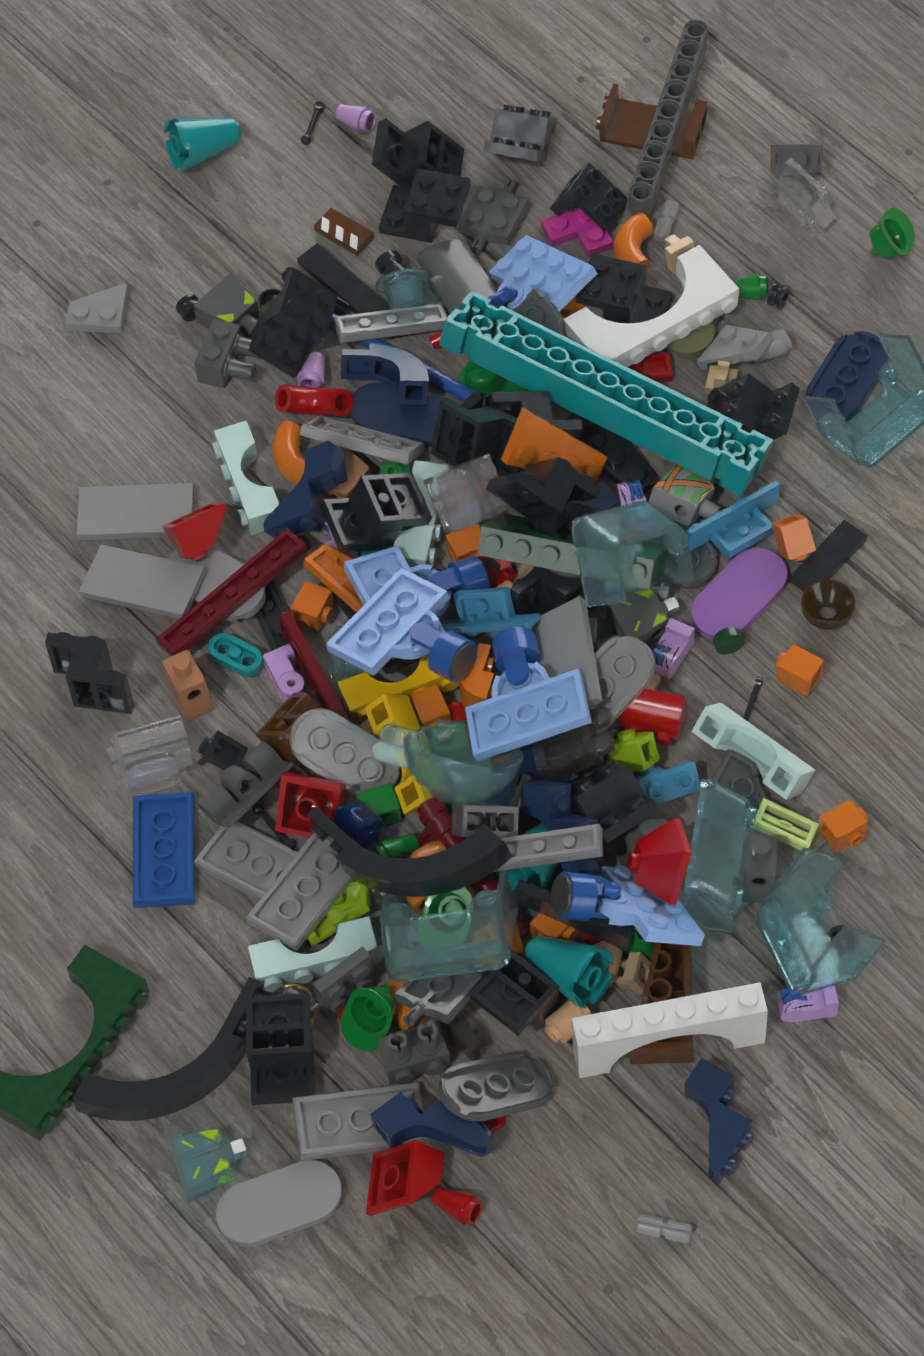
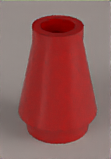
M439 1186L432 1197L433 1205L441 1208L462 1225L466 1223L473 1225L479 1218L482 1210V1201L478 1200L475 1194L450 1190Z

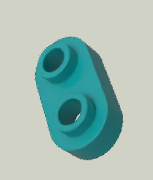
M228 633L217 634L209 641L208 649L211 659L223 667L243 677L255 676L262 670V654L256 647ZM222 650H228L225 654L220 653ZM248 662L253 663L250 666H244Z

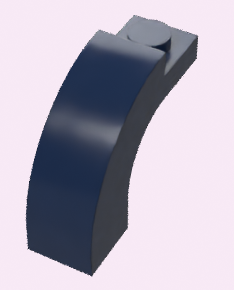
M370 343L369 349H341V379L383 381L397 390L400 405H427L428 371L425 365L411 353L388 345Z

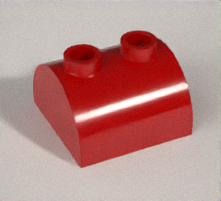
M645 688L619 716V726L625 728L624 730L634 729L635 733L653 732L655 742L670 745L671 739L679 741L682 736L688 716L686 699L682 696Z
M285 771L281 775L275 831L310 838L313 834L310 829L313 824L307 814L315 807L341 828L347 798L346 784Z

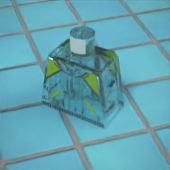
M219 1128L167 1137L188 1203L232 1181L235 1177L230 1162L248 1156L242 1138L224 1144Z

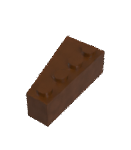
M655 943L647 982L642 993L641 1005L691 996V945ZM693 1035L666 1038L638 1047L629 1052L630 1064L693 1063Z

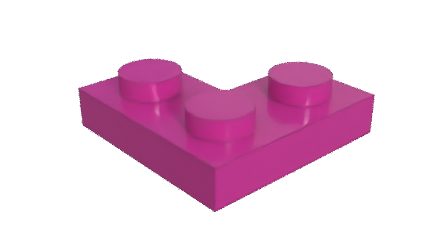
M579 207L541 220V228L552 247L577 238L588 258L591 257L592 253L600 254L613 249V241L607 230H602Z

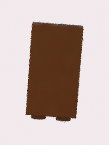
M613 83L610 94L606 93L604 96L603 114L599 113L596 120V129L599 130L600 141L642 150L657 106L620 99L619 84ZM696 100L693 112L685 113L672 156L694 160L707 120V101Z

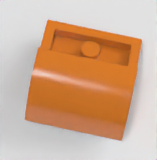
M479 643L477 659L473 669L467 677L459 681L461 703L464 707L493 698L492 685L497 674L493 673L495 659L492 658L491 645Z

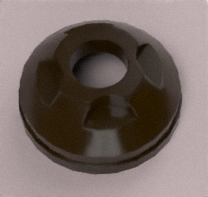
M830 579L819 580L812 583L804 591L801 601L802 612L806 620L817 628L825 630L837 629L847 624L852 618L855 610V597L851 589L839 581ZM824 607H830L835 610L836 615L832 618H823L819 614V610Z

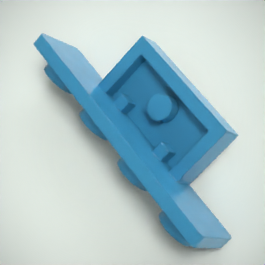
M777 481L768 486L764 485L750 496L738 499L732 506L715 512L703 522L693 524L686 531L684 548L690 552L711 540L729 559L774 534L772 522L762 511L778 502L781 485Z
M509 587L459 590L453 594L459 619L441 620L440 623L445 632L454 631L457 634L464 633L466 637H471L482 632L497 635L511 627H523L532 630V626L540 621L541 617L539 613L515 615Z
M688 761L665 770L655 764L645 771L632 772L646 797L654 800L656 805L699 791L702 788L696 765L693 761Z

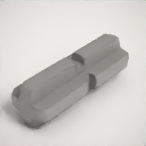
M670 199L665 201L660 214L661 218L658 219L653 233V239L656 242L665 243L664 239L669 237L672 229L671 225L674 224L679 211V203Z
M645 1214L639 1215L636 1223V1232L659 1238L661 1235H664L665 1239L689 1243L692 1235V1225L673 1220L663 1222L664 1218Z

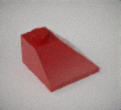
M212 502L162 526L181 558H190L191 561H195L207 555L206 550L213 547L227 509L225 503Z
M674 818L638 839L634 852H630L627 859V869L631 871L634 883L672 905H676L692 853L681 819Z
M414 1140L374 1153L366 1215L373 1216L412 1204L439 1185L443 1174L444 1152Z

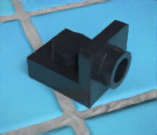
M217 730L210 738L206 736L197 750L201 754L197 764L203 766L206 762H209L223 771L229 766H240L248 747Z

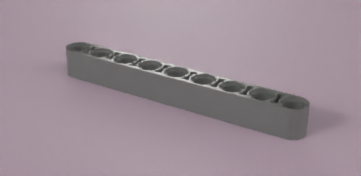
M690 20L683 28L629 188V211L632 215L642 212L648 217L654 209L707 49L708 27L701 20Z

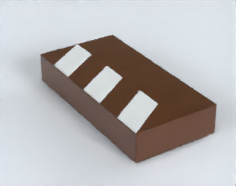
M332 208L314 225L315 232L356 256L374 239V232Z

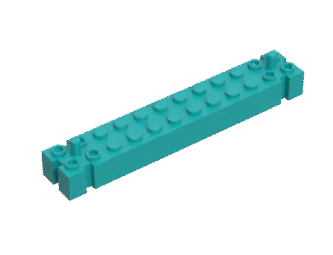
M471 291L464 298L460 309L455 308L445 320L439 346L457 355L466 353L470 362L529 391H549L551 402L711 481L717 478V484L731 492L742 496L751 484L753 476L756 477L766 463L773 439L755 430L748 433L741 429L743 424L502 305L499 308L491 306L490 299L474 291Z

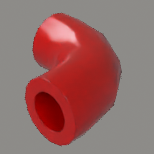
M283 384L278 387L275 393V406L282 413L343 417L351 412L353 398L351 393L343 388Z

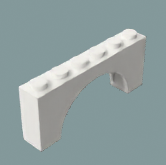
M698 245L677 257L675 274L679 278L684 292L669 311L649 321L627 324L608 321L595 315L587 307H584L563 319V335L628 367L632 364L640 363L646 356L655 351L663 350L671 342L679 338H685L698 327L710 324L718 316L733 311L738 305L739 288L708 253Z
M761 983L572 1018L573 1053L579 1078L610 1073L613 1064L628 1052L643 1045L676 1036L693 1034L721 1036L730 1040L733 1043L734 1049L765 1043L768 1010Z

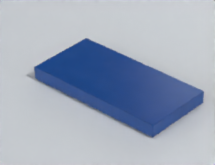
M193 792L133 796L134 908L195 905Z

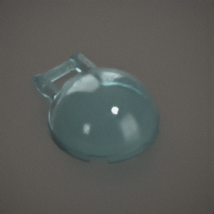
M436 719L435 726H423L417 731L393 724H386L380 731V740L376 741L371 748V755L374 759L409 769L414 780L427 793L452 804H477L495 797L512 782L523 762V753L519 748L513 749V752L510 750L477 762L473 756L468 724Z

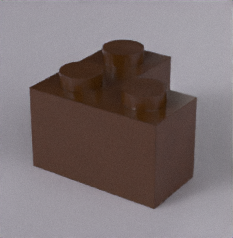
M292 693L255 735L261 742L263 741L271 746L282 760L298 761L290 748L289 738L292 726L303 713L320 707L308 693Z

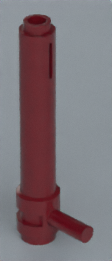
M436 796L426 800L416 810L420 815L418 819L425 826L417 836L419 848L428 843L432 838L434 841H441L446 849L466 839V837L452 835V815L450 816L447 812L449 808L443 800L439 801ZM492 873L471 884V887L498 923L517 925L521 939L530 933L529 923Z

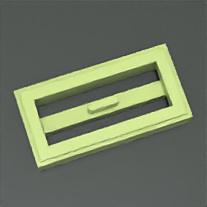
M763 798L750 827L768 836H776L779 841L806 853L819 824ZM765 810L809 830V832L798 829L783 819L779 820L765 813Z

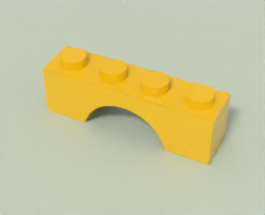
M425 656L420 657L419 665L412 675L398 682H381L372 678L366 672L337 682L340 699L353 724L368 720L364 707L385 693L409 696L411 693L436 684L440 692H450L460 686L459 682H451L432 672L428 666V658Z
M385 693L364 707L374 734L382 738L394 750L400 762L402 778L394 789L404 815L420 816L416 811L417 808L434 796L439 801L443 800L447 804L448 799L409 696Z

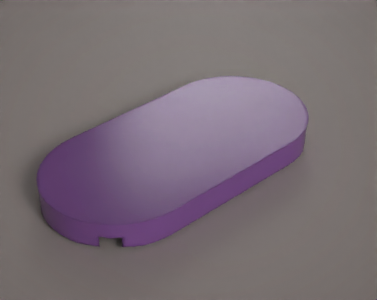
M752 548L739 553L695 598L691 611L696 631L712 641L717 632L727 627L738 628L741 634H743L785 589L787 567L783 559L773 551L763 548Z

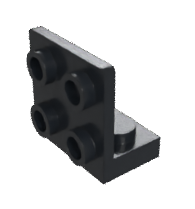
M588 162L570 178L550 206V209L558 215L565 208L570 211L577 205L605 231L621 211L628 198Z

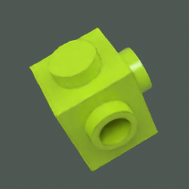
M634 729L624 730L617 734L616 739L607 744L610 760L613 761L615 759L628 765L632 772L645 771L660 760L653 732L635 733Z

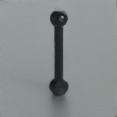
M321 101L314 103V114L306 134L301 137V142L304 145L311 143L310 136L318 115L324 111V103Z
M756 677L754 688L743 719L746 721L749 720L758 691L761 688L763 681L761 677Z
M260 803L255 804L252 808L253 813L260 815L283 842V845L294 850V840L287 839L282 832L275 831L276 825L264 812L263 805Z

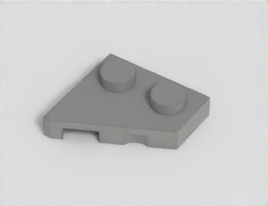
M121 284L69 302L65 323L66 330L121 333L129 291L127 284Z
M726 325L696 362L700 370H707L710 363L718 362L719 360L730 362V365L740 361L757 360L773 340L769 332Z

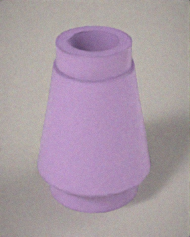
M340 104L336 110V118L338 120H341L360 133L371 132L376 125L377 114L370 107Z
M312 352L297 375L298 386L323 387L325 356L323 354Z

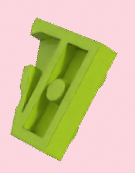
M357 881L351 882L309 935L308 940L311 946L320 943L337 932L340 923L356 920L369 912L370 888Z

